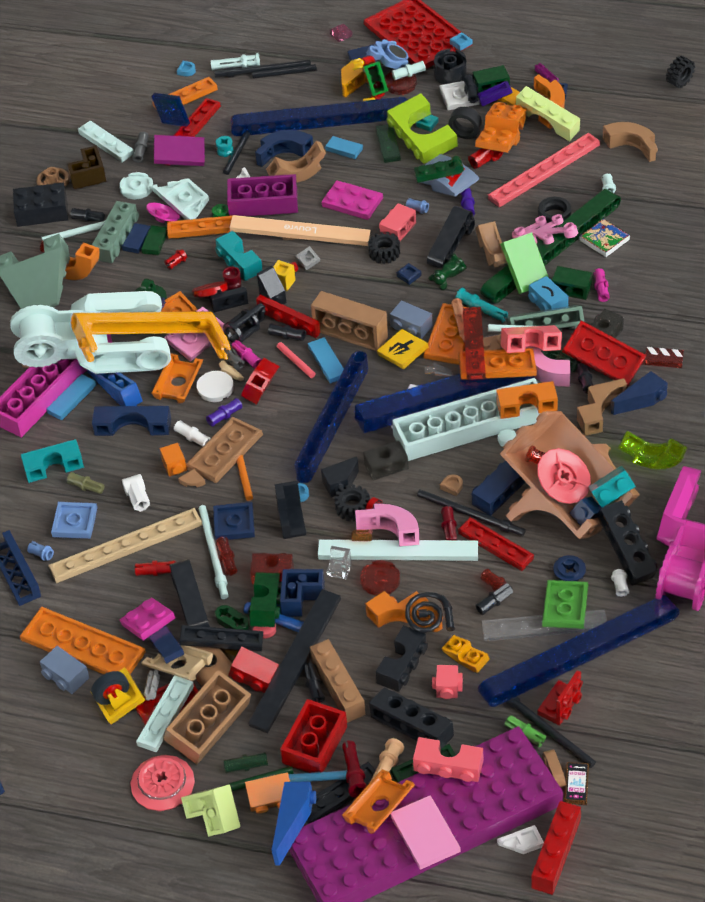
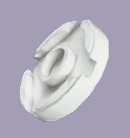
M211 371L202 375L197 381V392L205 401H223V398H228L234 391L233 380L226 372Z

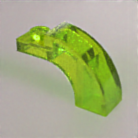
M626 431L618 449L633 456L631 462L650 469H668L682 461L687 447L672 438L662 444L650 443Z

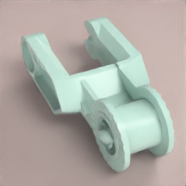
M149 291L87 294L74 302L68 311H58L53 307L43 305L27 306L16 312L10 320L13 334L20 338L13 349L15 359L29 367L50 366L61 359H77L82 367L95 374L162 369L171 361L170 348L167 340L164 338L153 336L140 341L108 343L107 334H92L98 348L94 350L95 352H92L94 361L88 362L82 349L79 348L78 341L71 327V316L73 313L161 312V297Z

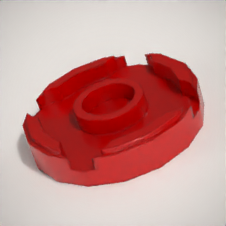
M226 281L202 285L192 290L193 296L206 297L215 295L220 289L221 292L226 291L228 285Z

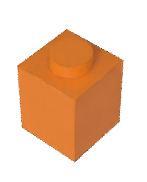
M178 443L160 448L162 462L169 477L187 471L185 458Z

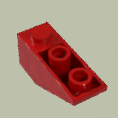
M263 358L246 382L241 396L257 405L280 366Z

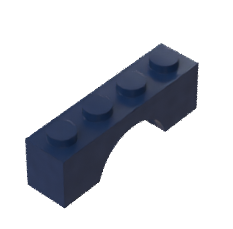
M95 406L92 420L94 435L113 436L118 429L130 424L145 427L150 435H169L171 425L169 406Z

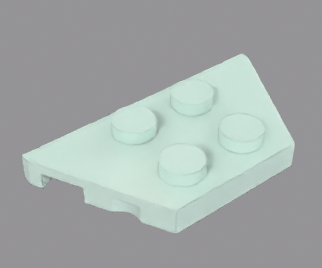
M189 178L167 182L168 186L158 187L157 184L152 186L153 192L185 220L196 219L209 201V196Z

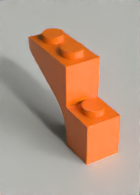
M384 591L365 603L366 616L378 628L394 621L408 623L405 617L406 605L412 597L419 593L416 591L398 603L393 596L390 597ZM424 597L419 598L412 604V606L410 607V618L412 622L418 627L427 628L434 625L438 619V613L433 607H420L416 613L419 620L428 621L430 619V615H427L428 617L419 618V610L427 609L432 611L434 613L435 618L434 622H432L430 625H418L412 618V609L416 606V604L421 603L423 601H428V599ZM442 622L440 623L438 628L433 630V632H438L443 629Z

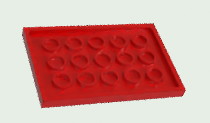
M403 0L364 19V25L380 39L396 41V45L402 47L407 52L408 62L415 64L423 61L426 69L434 65L435 55L439 51L450 49V51L455 52V49L458 50L450 44V39L460 34L461 31L422 0Z

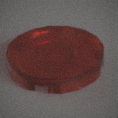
M390 72L385 77L388 91L393 94L394 92L398 93V95L408 94L417 85L415 74L412 77L406 76L394 80L392 72Z
M376 560L372 564L364 566L360 573V582L363 589L371 595L378 596L384 591L387 594H391L400 584V572L393 563L385 560Z

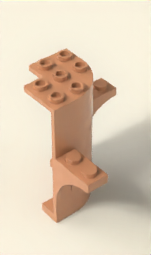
M544 411L536 418L537 422L534 425L520 427L516 432L515 438L509 440L503 446L504 450L500 453L530 486L522 493L523 497L519 502L516 501L509 507L510 511L506 517L510 521H518L524 515L534 510L547 511L560 518L579 539L592 537L603 528L599 519H587L580 526L569 514L578 502L567 504L558 502L550 497L540 484L537 465L541 457L549 450L558 448L569 450L579 456L587 466L590 482L593 484L616 469L608 455L611 448L607 444H592L561 411ZM633 488L608 505L622 500L624 505L629 507L640 494ZM589 489L587 496L584 498L592 496L594 500L598 503V501Z

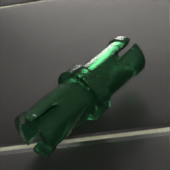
M266 752L250 756L243 754L239 758L223 760L225 773L240 770L246 772L251 768L268 766Z

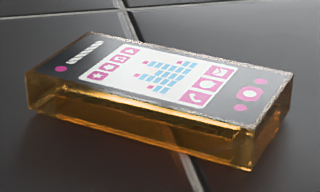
M567 762L566 803L587 805L589 764Z

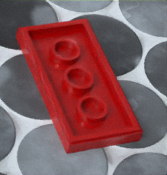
M582 320L562 350L568 356L613 380L624 378L627 387L646 358L645 354Z

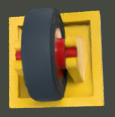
M125 667L120 671H112L100 676L92 685L91 694L111 725L145 701L144 696Z

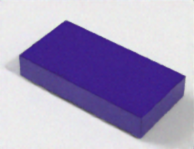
M504 81L477 95L482 106H485L513 92L508 81Z

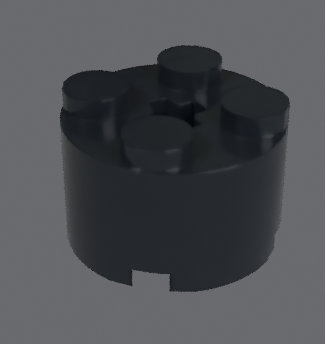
M450 49L439 51L434 59L435 79L444 85L463 81V77L467 75L466 55L456 49L455 52L450 51Z

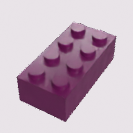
M296 174L227 179L229 216L298 213Z

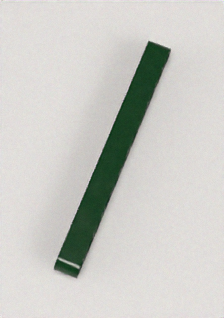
M607 189L602 190L565 219L562 224L555 227H564L566 223L572 222L577 226L578 234L575 237L566 238L564 233L552 234L554 242L551 244H544L541 239L537 241L536 245L544 266L577 241L583 233L616 210L620 205L621 197ZM505 266L483 284L480 290L481 295L494 303H498L517 288L509 266Z

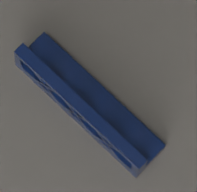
M10 530L2 533L5 542L0 543V551L7 548L8 553L6 556L0 555V570L18 605L21 606L40 598L41 593L37 581ZM7 562L15 564L13 570L5 568ZM14 576L22 577L20 584L12 582ZM21 590H27L31 593L22 598L19 596Z

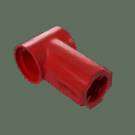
M481 148L468 156V161L471 167L476 169L490 160H499L503 152Z

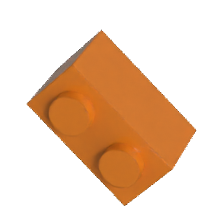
M288 772L245 782L251 812L264 813L269 811L270 807L277 806L278 809L280 808L284 782H290Z

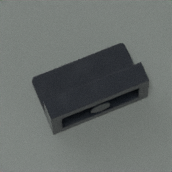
M245 286L209 296L214 313L249 304Z

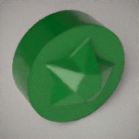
M225 204L215 205L212 208V216H229L228 206Z

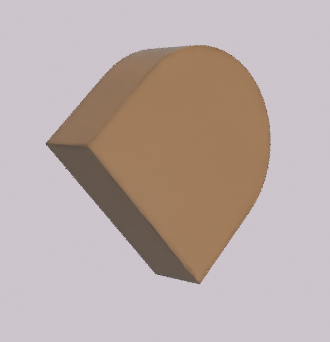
M454 474L446 476L440 484L441 490L457 496L463 488L462 478Z

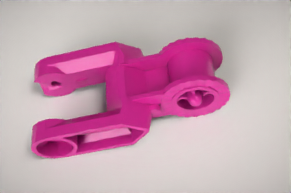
M683 466L664 510L657 535V540L668 546L669 549L665 555L663 566L659 569V581L655 595L656 600L663 601L666 593L693 600L692 610L699 611L705 596V524L686 518L698 493L699 485L697 482L701 470Z

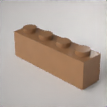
M327 639L311 646V661L316 665L317 672L338 709L346 712L347 723L366 715L364 699L330 640Z

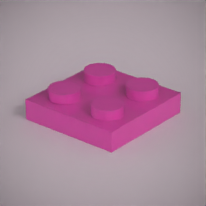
M151 597L119 620L123 627L144 641L176 617L173 611Z

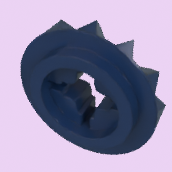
M571 555L559 558L553 568L555 576L560 581H578L583 579L586 573L585 563L580 558ZM573 568V572L569 571L568 573H566V569L569 570Z

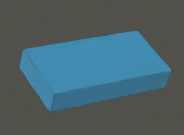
M332 136L325 149L335 154L356 159L363 150V145Z

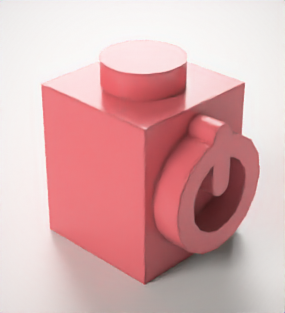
M437 665V675L432 677V689H436V698H458V692L463 690V673H458V665Z

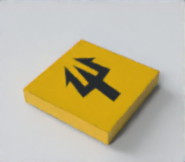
M401 329L377 350V354L398 367L405 369L429 346L424 340Z

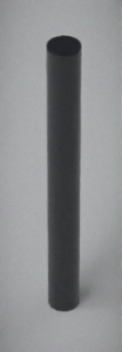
M316 64L256 71L252 72L253 78L317 71Z
M246 128L224 168L223 174L229 175L250 137L252 129Z

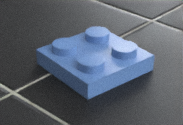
M58 502L51 530L52 537L91 539L97 504Z

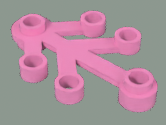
M560 214L554 215L549 223H547L545 216H539L535 219L536 223L526 228H516L512 232V238L514 239L532 232L536 244V237L541 239L544 244H551L554 242L552 234L564 233L566 238H572L578 234L577 226L572 222L566 223L564 227L552 228L563 223V218Z

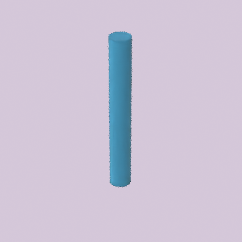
M348 771L288 775L290 782L346 779Z

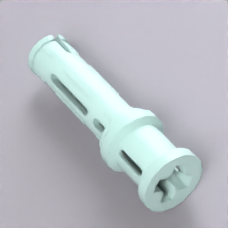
M259 53L247 56L242 54L241 57L211 60L212 70L260 66Z

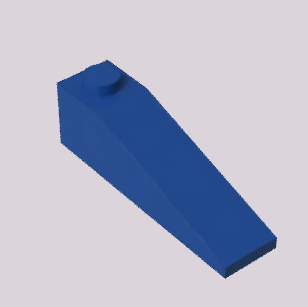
M87 369L96 382L120 406H137V404L143 401L136 382L122 373L95 374Z
M284 782L272 845L275 865L282 863L310 816L312 805L316 804V791L312 790L311 782Z

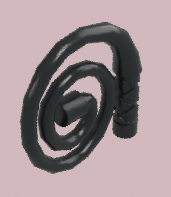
M424 592L415 595L407 603L405 617L410 627L423 633L431 632L438 628L442 622L443 613L441 608L430 601L416 604L412 609V618L418 625H430L434 622L435 618L432 611L427 609L419 610V618L430 615L428 621H421L416 615L420 607L430 606L438 613V619L434 625L427 628L418 627L410 618V607L419 598L431 597L439 600L443 605L446 630L449 632L454 631L453 608L445 596L434 592Z

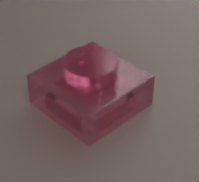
M341 24L330 29V35L338 42L352 37V31L345 24Z

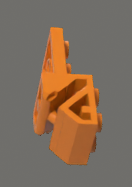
M503 102L494 103L485 116V128L476 139L475 147L508 153L513 145L516 146L520 140L519 129L523 130L527 108H523L520 105H506Z

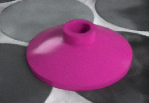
M161 203L147 204V211L156 217L155 219L158 222L164 223L165 221L179 220L180 215L173 208Z

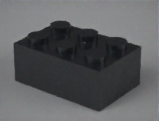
M64 182L13 189L14 215L17 227L68 220V204Z

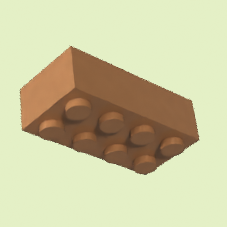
M323 291L318 294L311 304L312 318L319 321L320 333L374 351L383 346L388 338L387 314L385 311Z
M217 670L165 729L163 740L198 765L249 705L251 694Z

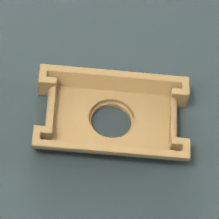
M180 645L184 655L167 664L160 654L154 659L146 657L141 664L193 681L196 679L195 675L205 665H210L213 654L191 646ZM184 660L187 662L181 668H171L172 664L176 661Z

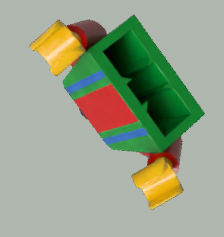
M369 55L350 61V63L353 62L354 64L353 70L363 69L368 88L372 94L370 98L363 99V102H366L364 108H373L375 103L388 91L380 62H375L374 57Z

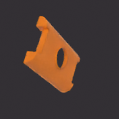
M171 354V361L163 368L152 391V395L159 400L163 397L183 403L202 365L203 359L195 358L194 362L190 363L179 361L178 355ZM176 377H182L186 380L181 386H174L171 383Z
M382 769L342 816L349 824L359 823L367 827L368 832L373 834L415 784L409 780H406L403 784L392 781L390 772ZM384 799L389 802L388 807L384 810L374 811L372 809L373 804L378 800Z

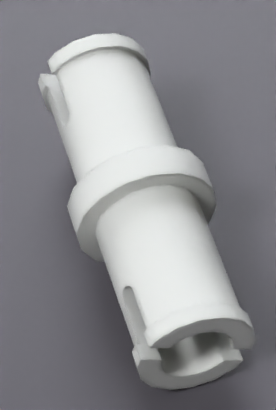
M181 420L174 426L175 432L182 434L188 441H194L202 447L211 439L199 432L196 427H190Z

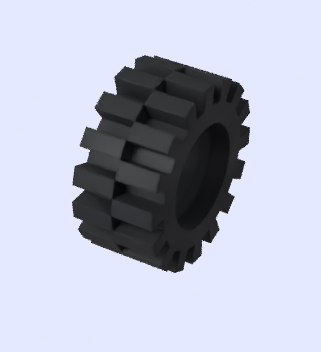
M682 55L676 57L673 60V64L669 65L671 67L667 69V82L677 88L686 86V82H690L689 79L693 77L692 73L695 72V63Z
M380 232V235L376 233L375 237H370L368 249L369 257L373 261L376 260V263L382 261V264L388 261L389 264L391 260L396 261V258H399L400 240H398L397 236L395 237V234L392 233L390 235L389 232H386V234Z
M352 484L351 488H349V485H346V489L342 487L340 492H336L334 498L335 509L341 519L346 517V521H350V518L356 521L355 510H365L370 500L369 493L365 488L362 489L360 485L358 488L354 484ZM351 500L360 502L353 506L345 504Z

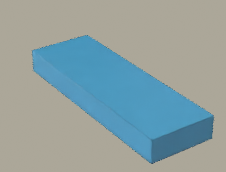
M325 337L308 343L309 350L329 383L347 378L346 371Z
M81 374L46 409L47 413L63 420L94 389L96 381Z

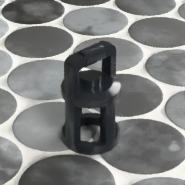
M260 303L250 311L244 309L229 322L225 323L223 331L232 343L236 340L242 343L254 332L260 329L259 323L265 318V306ZM244 324L245 327L240 330L239 327ZM229 328H231L235 332L234 335L230 333Z

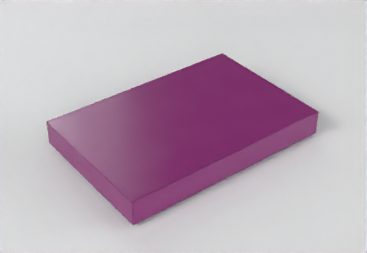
M154 135V164L204 166V137Z

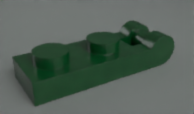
M454 156L448 161H439L434 164L421 165L414 168L417 183L461 174L464 171L462 160L459 156Z

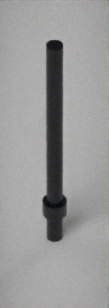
M303 60L236 69L230 67L227 70L214 72L215 77L228 76L229 78L256 71L311 65V61Z
M421 489L417 493L418 497L444 507L450 506L457 512L497 526L504 532L509 533L510 531L520 536H524L526 529L512 524L509 520L495 518Z
M500 685L495 689V693L502 697L508 706L521 712L590 768L595 765L596 761L520 702L519 697L515 694H510Z

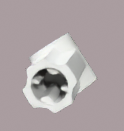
M141 474L122 479L125 493L127 496L129 495L134 510L139 512L146 510L150 506V502Z

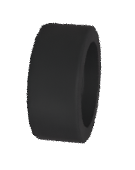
M458 107L452 112L448 125L457 134V137L471 139L478 134L482 119L474 109ZM457 118L469 120L474 127L462 126L457 121Z
M548 197L542 200L538 207V217L545 216L547 223L551 222L554 216L545 213L549 210L563 211L564 213L561 214L563 221L571 216V205L562 197Z

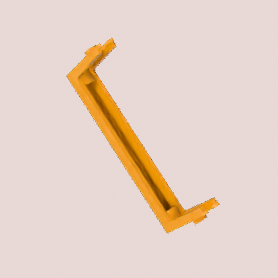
M211 311L73 313L71 316L72 330L78 341L79 348L82 349L88 362L94 361L92 352H95L94 350L98 348L92 334L205 333L220 359H228L224 348L231 350L227 336L222 331Z

